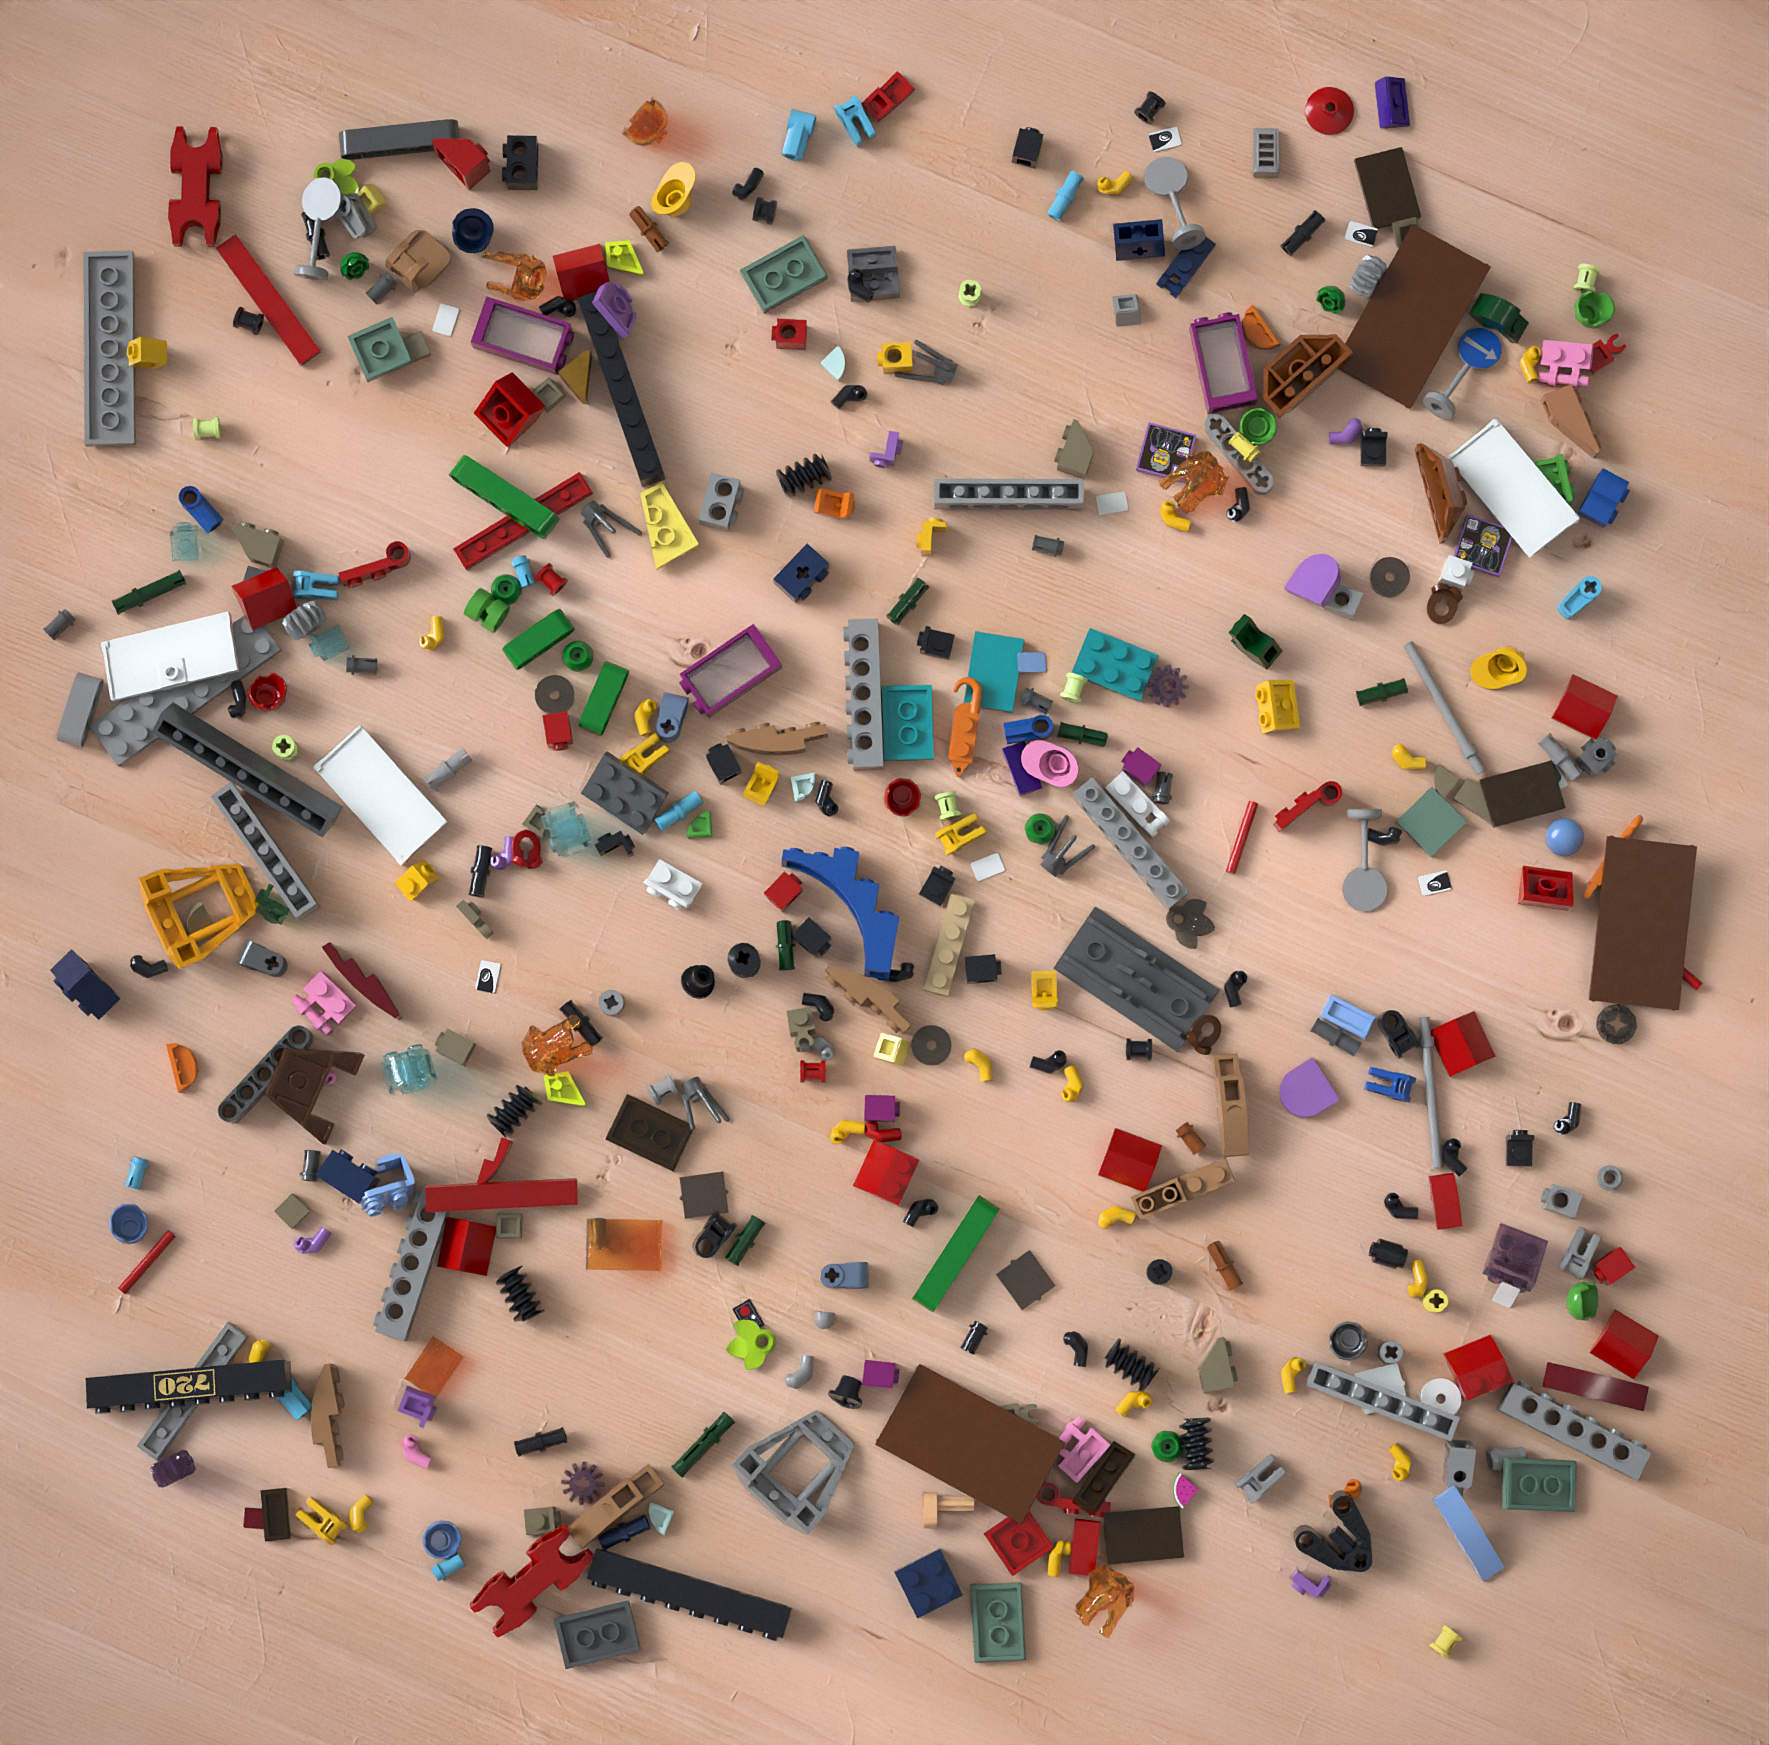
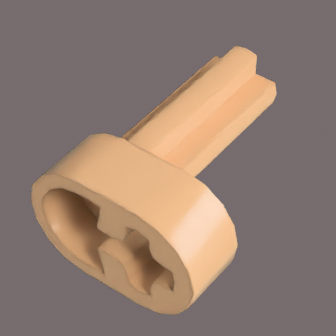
M923 1492V1528L937 1527V1511H974V1498L970 1496H937L936 1492Z

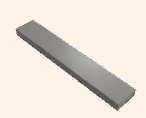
M227 1322L194 1368L229 1365L249 1336L230 1322ZM194 1401L185 1402L184 1407H170L168 1403L137 1447L156 1461H159L199 1405H194Z

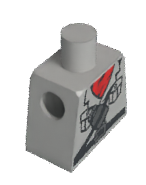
M1445 1439L1442 1481L1445 1486H1448V1489L1455 1486L1463 1498L1464 1488L1470 1489L1472 1487L1476 1448L1468 1440L1452 1439V1441ZM1457 1471H1461L1459 1475L1454 1476Z

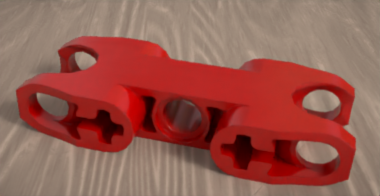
M176 126L170 150V168L172 174H182L181 199L169 200L168 220L171 228L172 244L174 247H181L185 232L190 227L198 226L202 227L205 231V240L208 247H215L218 231L221 226L220 200H209L210 174H222L223 154L219 130L217 127H210L206 142L202 146L195 148L187 145L184 127Z
M567 1524L544 1534L536 1540L526 1551V1555L532 1561L510 1578L504 1570L498 1572L485 1583L480 1592L470 1602V1609L474 1613L490 1605L498 1606L503 1610V1616L493 1627V1633L497 1638L520 1627L529 1620L537 1611V1606L532 1600L550 1585L554 1584L559 1591L566 1589L578 1579L583 1570L593 1560L594 1556L589 1548L574 1556H566L559 1550L560 1546L571 1534Z

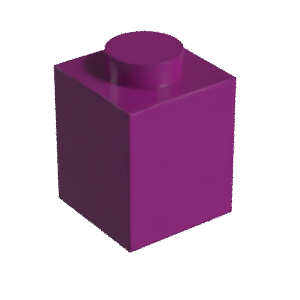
M1138 747L1134 752L1129 750L1121 761L1124 764L1122 771L1145 788L1162 765Z
M865 1095L864 1122H895V1117H900V1102H895V1096Z
M865 1360L862 1385L893 1388V1383L898 1384L900 1369L895 1368V1363Z

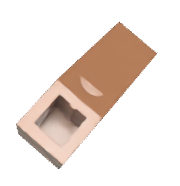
M1572 384L1544 394L1540 401L1549 422L1592 458L1596 457L1600 452L1601 443L1596 434L1593 435L1590 429L1591 419L1588 413L1582 410L1580 405L1582 399L1577 389L1574 390Z

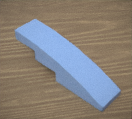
M1455 1486L1450 1487L1432 1499L1444 1517L1446 1524L1456 1537V1541L1483 1582L1505 1568Z

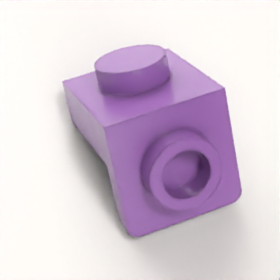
M889 431L885 454L870 452L869 462L874 463L873 465L879 468H888V465L894 466L896 454L901 455L903 440H899V432Z
M407 1386L397 1411L420 1419L419 1427L424 1428L427 1420L432 1422L437 1407L433 1406L436 1396Z
M1297 1570L1289 1577L1294 1581L1291 1585L1302 1595L1307 1592L1315 1599L1318 1595L1323 1597L1331 1587L1328 1583L1331 1578L1326 1574L1317 1585L1313 1584Z

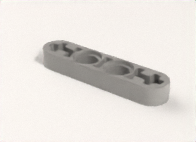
M1212 414L1208 416L1205 421L1204 430L1209 438L1256 494L1264 495L1268 493L1274 483L1269 471L1258 458L1253 461V467L1250 470L1242 469L1239 462L1244 456L1237 450L1229 451L1224 447L1225 440L1232 438L1237 432L1222 415ZM1212 420L1215 423L1221 422L1219 428L1223 434L1226 430L1229 431L1220 441L1218 440V437L1221 435L1217 429H1210ZM1257 468L1260 469V471L1257 472L1258 477L1261 480H1263L1264 478L1268 480L1266 483V488H1264L1263 486H1256L1258 479L1255 477V475H1253L1251 479L1248 477L1249 475L1253 474Z

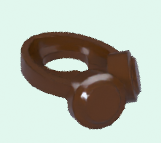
M1436 584L1431 588L1432 595L1427 603V614L1434 623L1443 624L1453 618L1457 611L1458 603L1463 599V596L1456 587L1449 588L1447 584ZM1443 595H1447L1448 613L1444 616H1439L1436 614L1434 606L1441 602Z
M1202 1015L1196 1019L1186 1035L1189 1045L1199 1054L1209 1055L1212 1050L1211 1046L1216 1043L1221 1034L1220 1021L1212 1015ZM1205 1023H1212L1214 1027L1213 1033L1208 1037H1204L1201 1042H1198V1038L1202 1034V1026Z

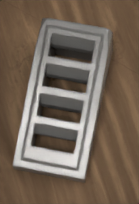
M1254 128L1253 177H1278L1279 129ZM1259 135H1273V140L1259 139ZM1259 144L1273 145V148H1259ZM1259 153L1273 154V157H1259ZM1259 162H1273L1272 166L1259 165Z

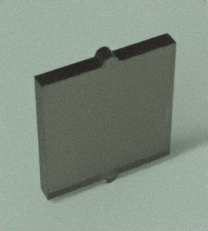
M723 1171L680 1177L682 1192L680 1200L683 1201L685 1219L709 1216L716 1210H719L720 1214L729 1213L727 1202L729 1191L725 1188Z
M1030 1250L1018 1259L1011 1260L1007 1267L996 1274L1021 1310L1035 1300L1040 1301L1042 1295L1055 1287V1284Z

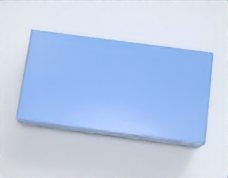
M1333 994L1330 995L1320 1015L1322 1019L1363 1040L1367 1037L1376 1019L1375 1016Z

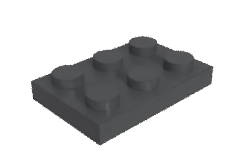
M607 751L601 758L581 794L643 835L669 792Z
M629 1600L554 1619L565 1669L641 1650Z

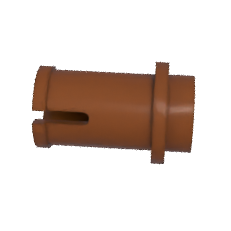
M1186 1122L1176 1130L1177 1138L1181 1137L1192 1154L1195 1155L1206 1144L1193 1130V1124L1190 1125Z

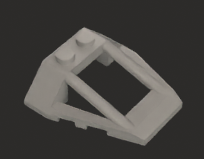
M816 1410L784 1429L769 1435L760 1442L749 1446L732 1464V1468L744 1488L783 1524L808 1535L825 1516L854 1443ZM804 1435L831 1460L803 1492L795 1498L769 1473ZM788 1437L766 1462L760 1457L762 1453ZM830 1477L814 1507L808 1500Z

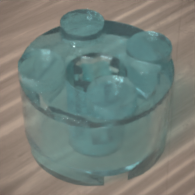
M575 801L547 810L545 815L541 816L545 830L549 829L552 837L548 839L550 848L553 853L557 852L558 856L562 858L592 848V845L587 842L591 840L586 821L583 814L577 815L575 809L579 808Z
M422 1044L410 1046L406 1052L399 1054L398 1052H390L383 1056L384 1061L381 1063V1068L390 1095H395V1091L401 1090L402 1095L429 1087L428 1081L432 1079L434 1083L437 1082L438 1078L430 1051L423 1049Z

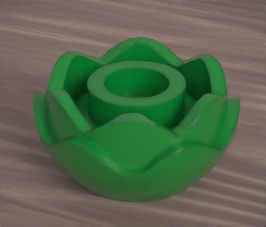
M358 252L347 254L340 264L342 276H345L348 280L361 278L364 272L369 269V259L364 254Z
M1325 286L1317 292L1316 300L1321 304L1324 311H1332L1333 314H1337L1340 310L1343 311L1346 300L1341 289L1336 286Z
M500 575L495 578L491 585V594L494 600L500 599L508 605L514 604L522 593L520 582L513 575Z
M573 641L563 650V662L572 671L580 672L591 666L593 650L583 641ZM580 654V657L576 658L575 655Z
M1042 813L1032 815L1025 823L1026 836L1033 843H1048L1056 833L1054 820ZM1041 826L1043 830L1039 831L1038 827Z
M1161 1431L1153 1439L1151 1448L1158 1460L1174 1462L1183 1452V1449H1181L1183 1442L1176 1432ZM1166 1444L1170 1445L1169 1449L1165 1448Z

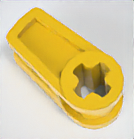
M654 733L637 747L625 753L620 760L644 775L652 766L669 754L670 749L663 745L657 751L654 750V753L649 757H642L644 753L655 747L660 741L659 735Z
M976 812L954 824L944 827L934 834L936 839H940L943 844L946 856L952 855L987 833L986 829L981 826L977 829L974 828L972 832L964 836L959 835V831L969 828L970 825L978 821L979 818Z
M310 1496L306 1504L313 1509V1512H317L322 1516L323 1522L319 1523L311 1516V1513H307L304 1510H299L296 1516L314 1530L321 1539L332 1546L335 1543L334 1539L342 1529H346L348 1524Z

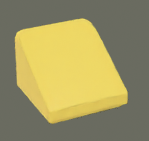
M374 184L364 185L356 193L362 198L370 216L388 203Z
M881 1033L873 1057L903 1066L910 1042Z

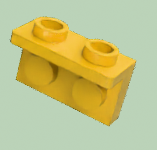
M1294 679L1268 680L1256 685L1255 696L1259 707V724L1262 733L1299 729L1300 721Z

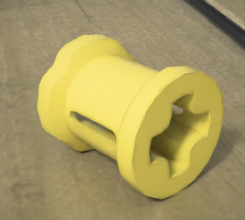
M1430 1290L1423 1296V1306L1429 1312H1441L1448 1305V1297L1442 1290ZM1434 1294H1436L1438 1299H1441V1304H1437L1436 1308H1434V1304L1429 1302L1430 1298H1434Z
M1444 1625L1440 1636L1435 1643H1431L1429 1646L1448 1660L1450 1651L1457 1642H1461L1462 1638Z

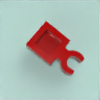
M1613 334L1608 339L1607 344H1604L1601 339L1593 344L1592 366L1589 369L1592 374H1595L1614 361V357L1611 354H1620L1626 348L1625 344L1621 347L1613 345V341L1619 337L1618 334Z

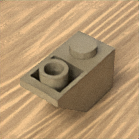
M1073 419L1071 426L1066 425L1062 437L1066 442L1063 449L1058 448L1054 462L1058 463L1057 471L1085 480L1094 451L1079 421Z
M241 521L240 525L233 523L232 529L249 560L255 564L276 568L284 543L281 536H278L279 532L268 528L260 531L255 529V525Z
M1224 1337L1216 1339L1198 1367L1203 1393L1235 1387L1234 1382L1238 1381L1235 1366L1230 1367L1228 1358L1232 1356L1231 1345L1229 1341L1225 1342Z

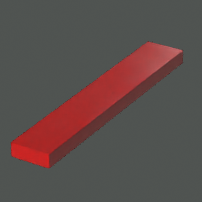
M233 235L216 247L218 253L300 366L321 353L320 349L237 235Z
M578 472L534 500L558 516L593 495V492L581 473ZM506 516L456 546L453 550L467 571L531 531Z
M577 1178L425 1186L426 1212L578 1205Z

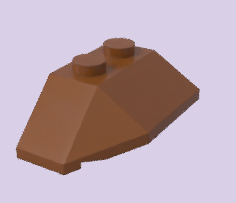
M1337 334L1298 336L1264 367L1263 401L1281 418L1296 408L1331 377L1351 356L1352 350Z
M1420 443L1416 445L1414 451L1440 544L1446 541L1464 511V505H1467V498L1464 490L1460 491L1458 482L1461 481L1458 467H1454L1452 460Z

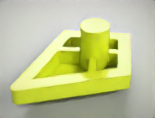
M630 240L605 242L607 268L641 276L644 275Z
M569 1071L544 1075L548 1101L580 1106L586 1105Z

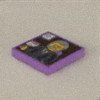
M1149 422L1136 471L1184 483L1196 435Z
M1467 514L1454 557L1472 562L1471 569L1499 578L1512 537L1502 525Z

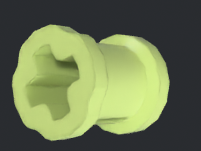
M1579 264L1578 270L1580 273L1577 284H1574V291L1582 294L1589 291L1595 293L1594 284L1596 276L1600 273V268L1590 264Z
M966 280L960 285L959 300L964 306L973 307L979 303L981 299L980 284L977 281ZM966 290H969V292L974 291V296L966 295Z
M219 416L210 420L194 418L193 431L195 440H200L202 437L221 439Z
M1067 673L1066 678L1068 680L1064 692L1060 694V698L1080 704L1082 700L1080 695L1088 679L1081 675Z
M280 735L273 741V751L282 760L288 761L297 755L298 747L291 737ZM285 743H287L290 749H286V753H283L280 747H284Z
M949 791L935 796V800L939 802L942 814L940 821L962 816L961 811H958L955 796H957L956 791Z

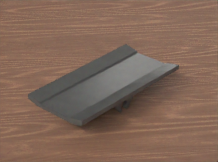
M1094 907L1053 968L1176 1052H1179L1187 1040L1186 1035L1190 1031L1192 1024L1196 1019L1204 1015L1220 991L1097 907Z

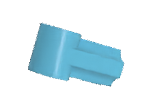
M795 109L791 110L782 156L793 161H802L808 138L813 133L816 115Z
M291 1375L292 1392L284 1393L285 1397L275 1399L281 1401L290 1414L298 1421L311 1411L312 1403L300 1390L298 1382Z

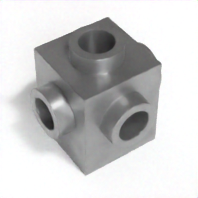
M1600 736L1596 741L1591 738L1581 747L1584 752L1575 760L1593 778L1601 770L1606 773L1616 764L1613 759L1618 754L1615 752L1616 747L1607 738L1604 740Z

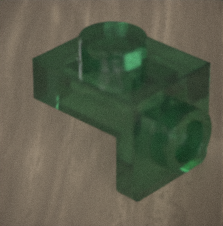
M269 883L266 890L261 888L254 901L258 903L255 912L263 915L264 919L270 923L282 925L290 909L268 898L274 887Z

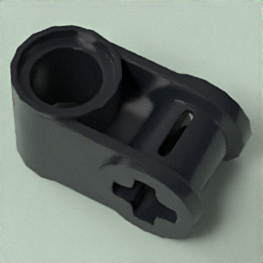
M1388 1010L1379 1015L1378 1027L1398 1059L1402 1058V1054L1413 1047H1420L1416 1035L1398 1011ZM1387 1015H1392L1396 1019V1025L1393 1029L1388 1028L1384 1023ZM1408 1040V1042H1406L1405 1044L1399 1046L1401 1043H1403L1404 1041Z
M716 1210L694 1239L692 1245L694 1253L702 1258H710L715 1255L721 1245L734 1232L737 1224H731L720 1215L719 1210ZM707 1239L711 1243V1249L708 1253L704 1254L699 1250V1243Z

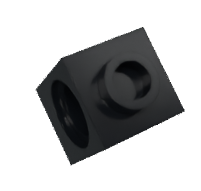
M1020 128L1012 155V163L1035 169L1044 134L1039 133L1040 131L1035 128Z
M719 743L708 749L709 753L705 756L720 785L742 774L741 768L728 744L722 746Z
M810 917L792 935V938L814 958L818 954L823 956L832 946L829 943L832 940L831 936Z
M995 954L965 957L967 984L997 982V975H1002L1001 961L996 960Z

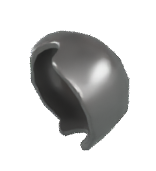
M1349 1321L1340 1323L1330 1334V1350L1339 1359L1348 1361L1357 1359L1364 1354L1367 1348L1368 1339L1366 1331L1358 1323Z

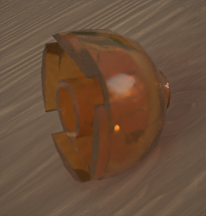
M652 96L650 103L646 101L629 120L632 125L628 129L624 127L621 132L636 145L648 146L654 141L660 143L668 133L665 130L668 124L666 109Z

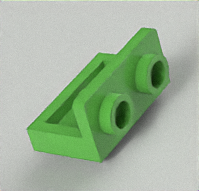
M1558 454L1555 458L1533 462L1570 506L1573 498H1575V488L1573 483L1569 484L1567 474H1570L1568 460H1564L1563 454Z

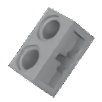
M711 473L699 516L700 525L726 532L729 531L730 525H735L738 514L737 511H734L736 502H741L744 492L739 479ZM723 486H728L732 489V493L728 496H721L718 492ZM716 510L725 511L726 515L721 520H716L712 517L713 512Z

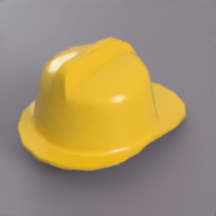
M680 162L668 169L651 199V206L656 213L668 214L670 217L676 218L690 208L692 203L690 192L696 180V172L693 166Z
M1502 646L1493 652L1481 655L1471 664V678L1477 685L1486 689H1498L1518 683L1527 675V665L1524 661L1525 654L1514 647Z

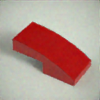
M897 71L881 88L877 87L861 104L879 122L911 95L915 88Z
M501 1137L494 1161L484 1159L477 1183L489 1182L495 1176L506 1160L513 1141Z
M1454 1173L1429 1176L1431 1200L1434 1206L1437 1230L1463 1226Z
M1075 1519L1069 1574L1095 1576L1100 1521Z

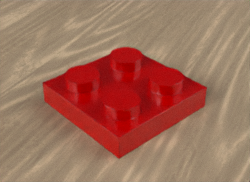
M1030 1511L1022 1525L1006 1517L983 1533L1012 1576L1054 1548Z

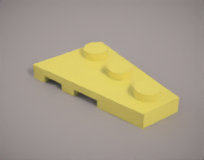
M662 481L640 493L656 571L699 547L697 540Z

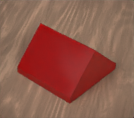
M600 244L553 256L564 298L576 301L579 297L597 292L600 286L610 282Z
M277 567L231 586L252 630L286 617L293 610L297 609L289 582Z
M1572 674L1551 719L1597 740L1612 714L1618 695Z
M1523 866L1518 904L1568 911L1574 904L1572 872Z
M1475 1011L1431 1030L1435 1047L1449 1077L1496 1057Z
M1115 1128L1098 1175L1144 1192L1155 1170L1162 1145Z
M447 1217L437 1267L487 1276L496 1226Z
M1614 1309L1589 1353L1631 1379H1634L1651 1358L1659 1335Z

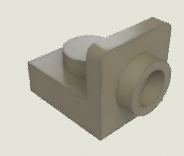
M555 1506L524 1510L526 1535L549 1533L561 1526L560 1511L555 1512Z

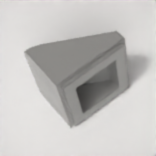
M1137 294L1113 296L1116 326L1140 324V308Z

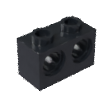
M507 135V143H503L502 148L503 158H507L506 167H502V182H506L508 190H538L539 142L537 136ZM518 147L527 149L523 155L514 154L515 149ZM517 171L526 172L522 179L513 177Z

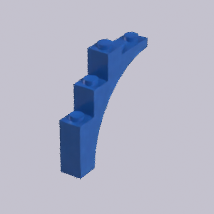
M843 846L840 849L834 848L833 857H829L828 854L823 852L811 854L804 853L799 848L783 849L782 867L803 872L819 880L833 890L847 905L857 922L863 939L865 952L864 976L889 980L899 916L890 911L875 912L879 884L866 878L860 879V881L855 880L859 852L851 847Z

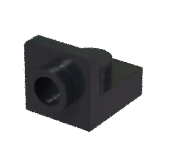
M1369 428L1362 433L1360 437V466L1386 465V439L1388 432H1382L1380 428Z
M926 626L924 632H919L916 646L921 647L920 654L949 660L955 635L932 630L931 627Z
M934 866L919 895L941 907L956 878L952 876L953 872L943 866H940L939 869Z
M1513 1130V1134L1506 1136V1166H1532V1141L1534 1140V1135H1528V1130Z

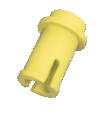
M1240 431L1229 441V444L1244 456V461L1253 462L1261 452L1258 450L1259 446H1254Z

